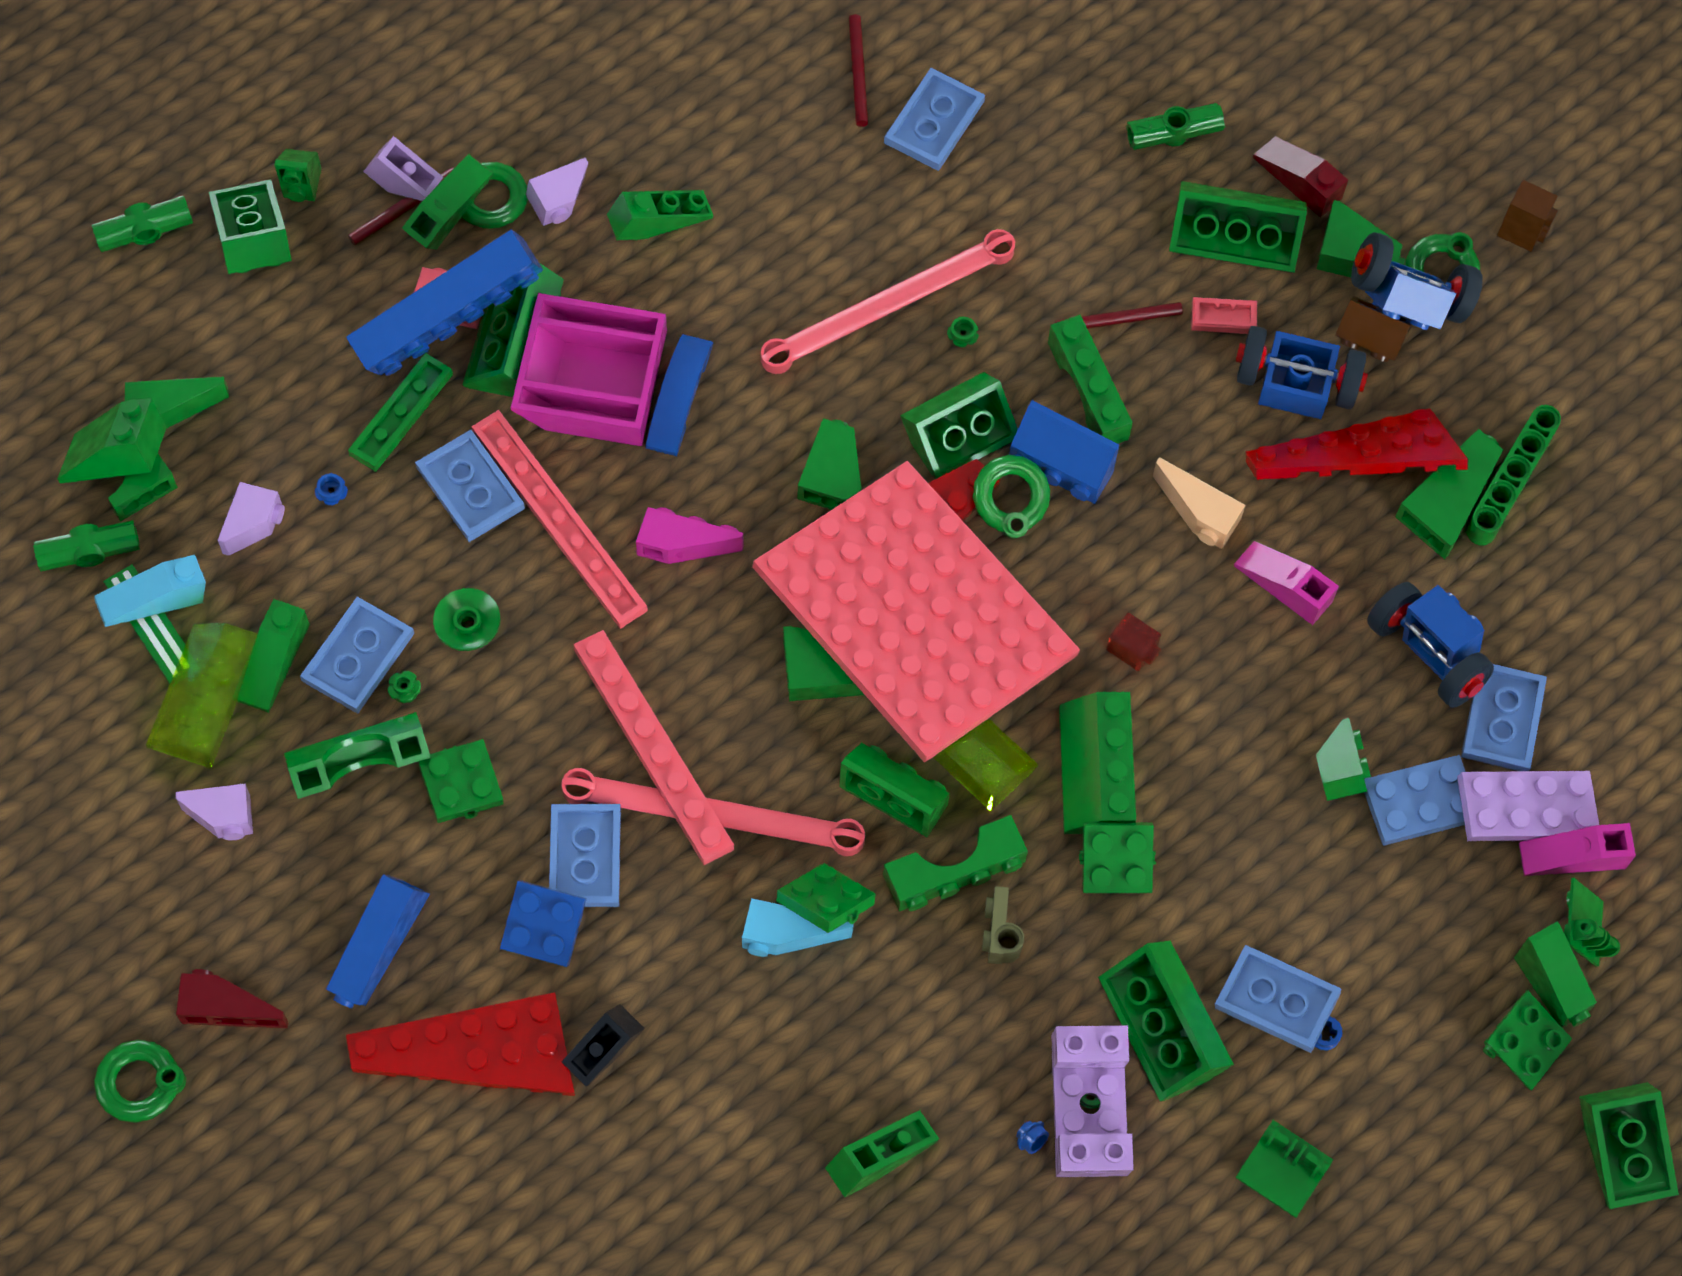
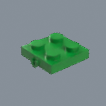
M484 739L457 747L453 746V748L449 749L445 748L442 751L430 754V758L418 761L437 824L462 816L465 819H471L476 817L480 811L503 805L504 799Z
M1083 822V850H1079V864L1082 865L1083 893H1152L1153 865H1156V850H1153L1154 825L1152 822Z
M823 863L778 889L776 901L829 933L847 921L850 924L855 923L860 913L874 906L876 894L833 867Z

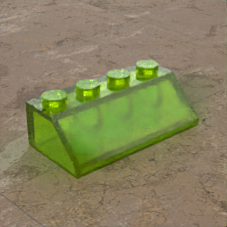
M227 623L193 625L147 740V748L212 768L235 709L257 633Z
M989 718L933 757L990 811L1001 803L1039 765Z

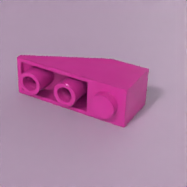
M662 507L657 509L647 508L636 540L638 556L667 564L740 552L744 547L743 533L732 526L712 525L700 517H683L676 515L670 509Z
M1255 541L1234 563V567L1312 625L1331 605L1339 588L1337 584L1313 566Z
M1630 823L1595 825L1519 843L1524 876L1626 869L1636 856Z

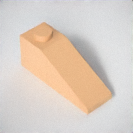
M1159 457L1155 465L1153 478L1191 531L1203 543L1210 546L1215 545L1222 549L1240 522L1245 504Z

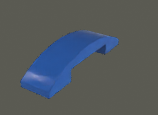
M684 334L681 335L670 360L657 399L646 441V449L673 456L678 455L686 431L689 411L702 372H705L711 354L712 341Z

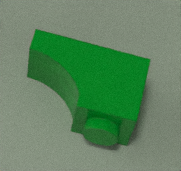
M157 454L151 472L125 475V479L119 489L109 496L108 500L121 522L178 487L172 472L160 455Z

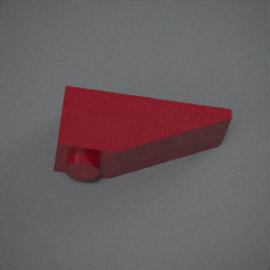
M1276 136L1253 154V158L1302 202H1306L1307 206L1320 218L1331 209L1334 200H1342L1348 179L1325 159Z
M195 969L192 970L191 974L181 973L176 1015L182 1024L288 1029V1020L283 1011L220 976L213 975V972Z

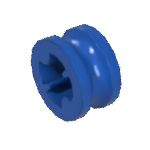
M1329 1016L1325 1026L1330 1027L1329 1032L1334 1034L1335 1038L1333 1039L1330 1036L1328 1041H1324L1321 1039L1322 1034H1320L1315 1044V1047L1320 1050L1328 1051L1338 1045L1342 1037L1341 1024L1331 1016Z

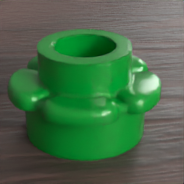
M958 317L948 327L947 336L950 340H953V344L957 347H966L968 344L973 345L979 337L977 333L978 326L969 317ZM964 331L966 335H961L960 332Z
M413 672L395 673L389 679L388 693L392 699L400 703L412 702L420 693L421 683ZM406 684L407 688L402 689L401 685Z

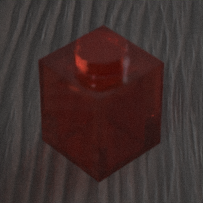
M1128 612L1109 636L1106 650L1139 672L1145 663L1151 665L1161 652V648L1158 647L1161 634Z

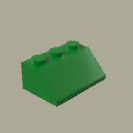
M985 372L900 415L912 446L934 479L974 459L979 460L1011 443L1018 430L1000 380Z
M861 742L841 762L840 788L926 838L948 806L950 793L946 791V788L940 782L922 778L917 775V771L904 762L898 764L889 759L886 752L877 746L871 745L869 747Z

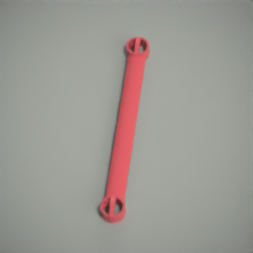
M993 230L986 235L984 242L784 340L779 338L768 340L761 348V364L763 368L772 374L785 373L790 369L793 361L992 263L1002 265L1009 262L1014 255V237L1005 230ZM1003 242L1010 246V250L1004 254L992 252L996 246ZM782 351H785L789 356L785 362L780 364L769 362L771 357Z
M583 768L569 770L562 779L564 798L571 804H588L589 802L620 804L621 808L675 818L657 788L594 777L592 773ZM578 785L590 791L584 796L575 797L567 792L566 786ZM706 798L725 828L831 847L842 856L858 854L864 846L865 831L863 826L853 819H842L838 822ZM835 836H849L860 842L853 847H843L836 842Z

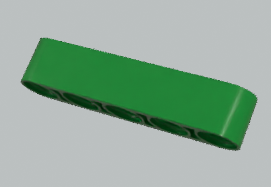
M1540 405L1532 412L1479 502L1466 529L1469 540L1474 544L1487 545L1494 540L1548 448L1561 422V415L1553 406ZM1537 422L1545 423L1549 428L1541 427ZM1523 447L1531 448L1534 453L1527 452ZM1508 472H1514L1520 478L1512 477ZM1493 497H1499L1503 499L1505 503H1499L1495 501ZM1478 522L1488 524L1490 529L1482 528Z

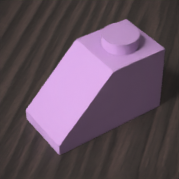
M394 136L378 151L363 171L387 192L421 201L435 189L443 176Z
M586 158L529 180L526 195L543 226L552 222L559 224L567 220L572 214L588 166Z
M242 482L239 483L218 538L223 554L231 555L272 535L275 524L279 525L281 523L285 510L277 491Z
M246 784L176 792V799L182 811L216 837L225 840H239L244 835L253 834L251 799Z

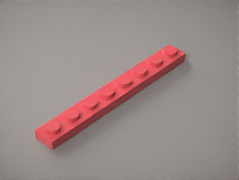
M497 410L471 426L472 431L617 626L621 629L646 613L648 608L645 602L502 413Z
M604 630L573 644L576 655L703 865L734 850V843Z

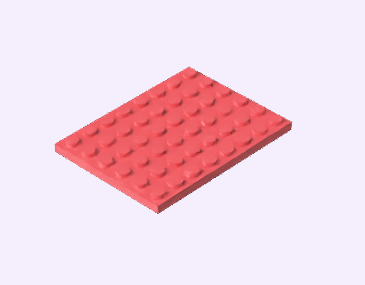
M908 461L753 561L752 568L924 763L1074 659L1080 651L1079 647Z

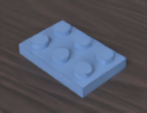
M930 68L885 135L884 144L939 171L983 105L985 95Z
M472 430L467 431L415 462L416 468L468 542H471L525 509L524 502Z
M356 597L300 675L301 681L358 714L415 634L412 627L363 599Z
M1493 664L1494 671L1483 688L1472 697L1461 757L1512 770L1529 771L1547 677Z
M1460 755L1365 779L1367 792H1364L1383 846L1465 825L1457 776L1461 772L1466 771Z
M551 804L550 889L587 898L585 907H619L620 804Z
M1245 945L1215 1002V1009L1311 1053L1341 994V988Z

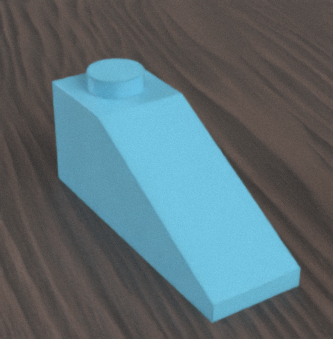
M191 555L162 562L95 595L94 600L104 626L107 627L203 603L206 581L196 556Z
M751 898L742 935V948L748 949L747 951L750 954L760 957H766L768 954L780 955L852 938L854 923L850 924L847 921L827 933L783 905Z

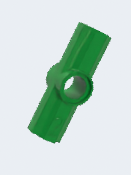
M1217 103L1190 109L1172 106L1162 115L1130 121L1126 125L1128 141L1133 150L1164 143L1176 147L1182 145L1187 138L1224 131L1225 127L1224 114L1221 106ZM1171 125H1176V126H1179L1180 128H1175V127H1172Z
M180 196L152 206L142 202L133 204L125 210L124 215L92 224V229L100 251L105 252L133 242L137 245L154 243L160 238L161 233L192 224L193 220L185 197Z
M134 520L103 527H98L94 524L79 525L72 528L67 535L35 541L33 547L38 568L41 572L73 564L79 567H93L101 564L105 557L140 550V542Z

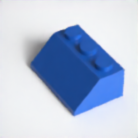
M1032 400L1012 441L1009 455L1023 456L1033 461L1046 475L1048 484L1060 486L1070 491L1075 498L1081 501L1088 500L1095 504L1113 475L1120 445Z

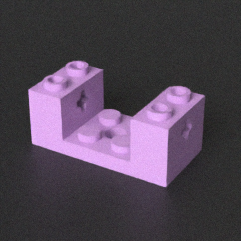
M1056 1026L1051 1035L1056 1177L1128 1176L1133 1171L1132 1134H1127L1125 1066L1129 1062L1128 1026ZM1086 1094L1097 1097L1100 1101L1098 1112L1094 1114L1085 1113L1080 1107L1081 1097Z

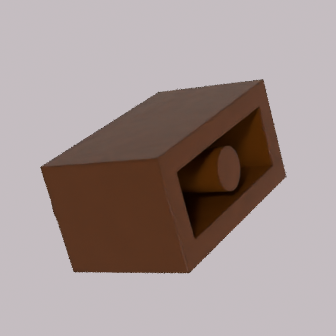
M1522 180L1509 205L1497 236L1532 252L1537 241L1540 243L1544 242L1551 228V224L1558 212L1557 209L1553 208L1558 196Z
M1353 296L1335 336L1342 338L1340 342L1347 347L1358 349L1361 346L1370 350V355L1378 360L1388 362L1389 359L1395 361L1412 324L1410 319L1400 316L1399 320L1390 318L1381 313V308Z

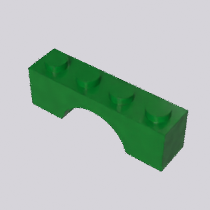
M1081 315L1051 324L1048 345L1059 368L1065 369L1070 374L1078 389L1088 429L1117 444L1129 440L1133 422Z
M417 712L284 753L298 799L331 789L339 778L365 766L389 764L398 768L431 757Z
M1012 815L979 827L978 845L975 851L967 860L952 866L935 865L923 859L917 852L884 864L883 877L898 911L900 912L907 908L909 911L918 910L927 905L930 899L938 896L941 899H945L957 894L960 891L959 888L971 883L973 886H979L989 881L991 875L1001 871L1009 874L1020 869L1026 861L1028 850Z

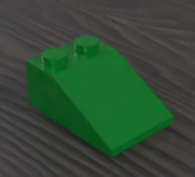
M271 179L208 192L228 274L236 272L246 273L251 269L265 266L274 267L292 261L286 229Z
M152 398L120 402L75 433L57 478L59 483L151 472L167 428Z
M1646 1082L1579 1096L1586 1136L1609 1209L1679 1195L1660 1090Z

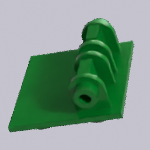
M1571 878V888L1566 897L1569 916L1568 923L1564 928V934L1572 949L1594 966L1599 967L1600 958L1612 957L1619 953L1620 942L1602 927L1604 901L1577 879Z
M1526 990L1521 998L1516 1001L1509 1013L1504 1016L1501 1023L1496 1026V1029L1489 1038L1484 1041L1485 1047L1483 1052L1490 1058H1495L1498 1055L1522 1083L1532 1091L1572 1038L1537 999Z
M1272 1120L1235 1178L1297 1218L1334 1159L1275 1120Z

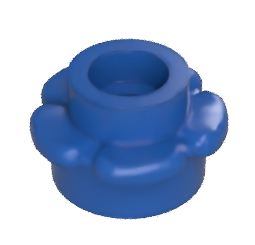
M332 473L321 476L317 482V488H315L316 498L319 501H324L326 505L338 504L339 500H343L348 493L344 479ZM333 488L334 492L330 493L328 490Z
M1028 1121L1024 1123L1016 1134L1018 1138L1017 1145L1020 1150L1025 1149L1029 1154L1039 1151L1049 1138V1132L1044 1129V1123L1042 1121L1033 1123Z

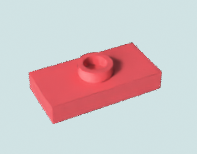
M1193 297L1191 331L1248 334L1251 326H1257V301Z

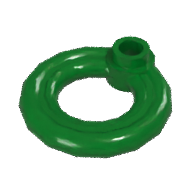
M482 162V165L494 173L490 180L501 181L508 187L509 200L502 208L494 211L480 209L473 201L462 218L469 224L480 228H501L513 223L523 213L528 202L526 195L527 184L523 176L512 166L500 162Z
M1462 232L1452 235L1433 234L1424 237L1410 248L1405 259L1406 266L1424 272V263L1431 254L1446 252L1451 259L1459 261L1460 265H1470L1480 270V262L1473 249V241L1469 235ZM1460 246L1463 252H1456L1453 247Z
M1005 455L991 460L980 470L974 482L973 500L977 513L987 525L1003 532L1008 538L1016 539L1024 536L1029 529L1042 520L1049 507L1050 487L1046 475L1036 463L1023 456ZM1009 474L1018 475L1029 484L1031 499L1027 507L1021 512L1005 513L995 505L992 497L993 487L1001 477ZM1013 519H1018L1021 522L1019 531H1014L1011 528V521Z
M139 1039L121 1043L109 1051L98 1065L94 1080L96 1098L105 1112L120 1121L133 1123L150 1120L161 1114L169 1107L176 1094L180 1093L186 1085L185 1073L177 1065V1062L167 1049L156 1042ZM137 1060L146 1061L153 1065L157 1071L155 1078L157 1088L152 1095L144 1100L128 1101L117 1091V1074L129 1062ZM175 1073L176 1077L172 1082H164L166 1074Z

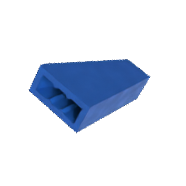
M382 875L326 990L335 994L334 1001L351 1009L354 1004L366 1006L430 895L429 893L399 878Z

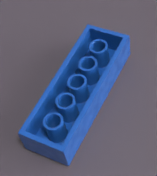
M511 229L346 336L367 371L378 375H383L384 373L386 376L392 375L403 367L401 362L410 356L415 359L425 354L430 349L428 346L430 343L438 338L440 341H443L457 332L455 327L464 321L472 323L484 315V308L492 303L497 306L508 300L512 296L510 292L521 285L522 288H525L539 279L537 274L542 272L543 268L524 238Z

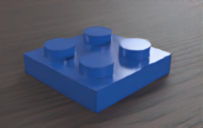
M521 880L517 881L500 949L568 967L587 898Z

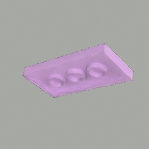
M1590 771L1461 772L1457 776L1467 841L1531 840L1599 825Z

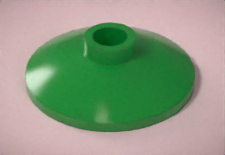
M474 588L458 589L447 594L438 603L433 615V625L438 638L448 647L460 651L476 650L488 644L497 634L501 622L500 610L495 600L486 592ZM466 621L474 622V625L471 627H463Z

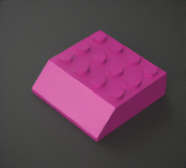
M538 293L511 404V411L546 431L642 446L667 334L666 314Z

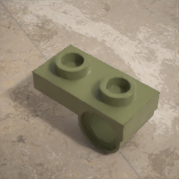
M995 886L993 898H986L985 918H991L990 931L984 930L982 951L988 952V963L992 964L1014 962L1021 955L1024 944L1022 929L1016 924L1006 922L1008 887ZM1003 937H1009L1016 942V946L1006 949L999 944L998 940Z

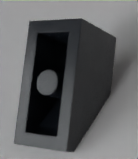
M619 1004L607 1011L563 1059L562 1063L587 1087L632 1044L645 1028Z

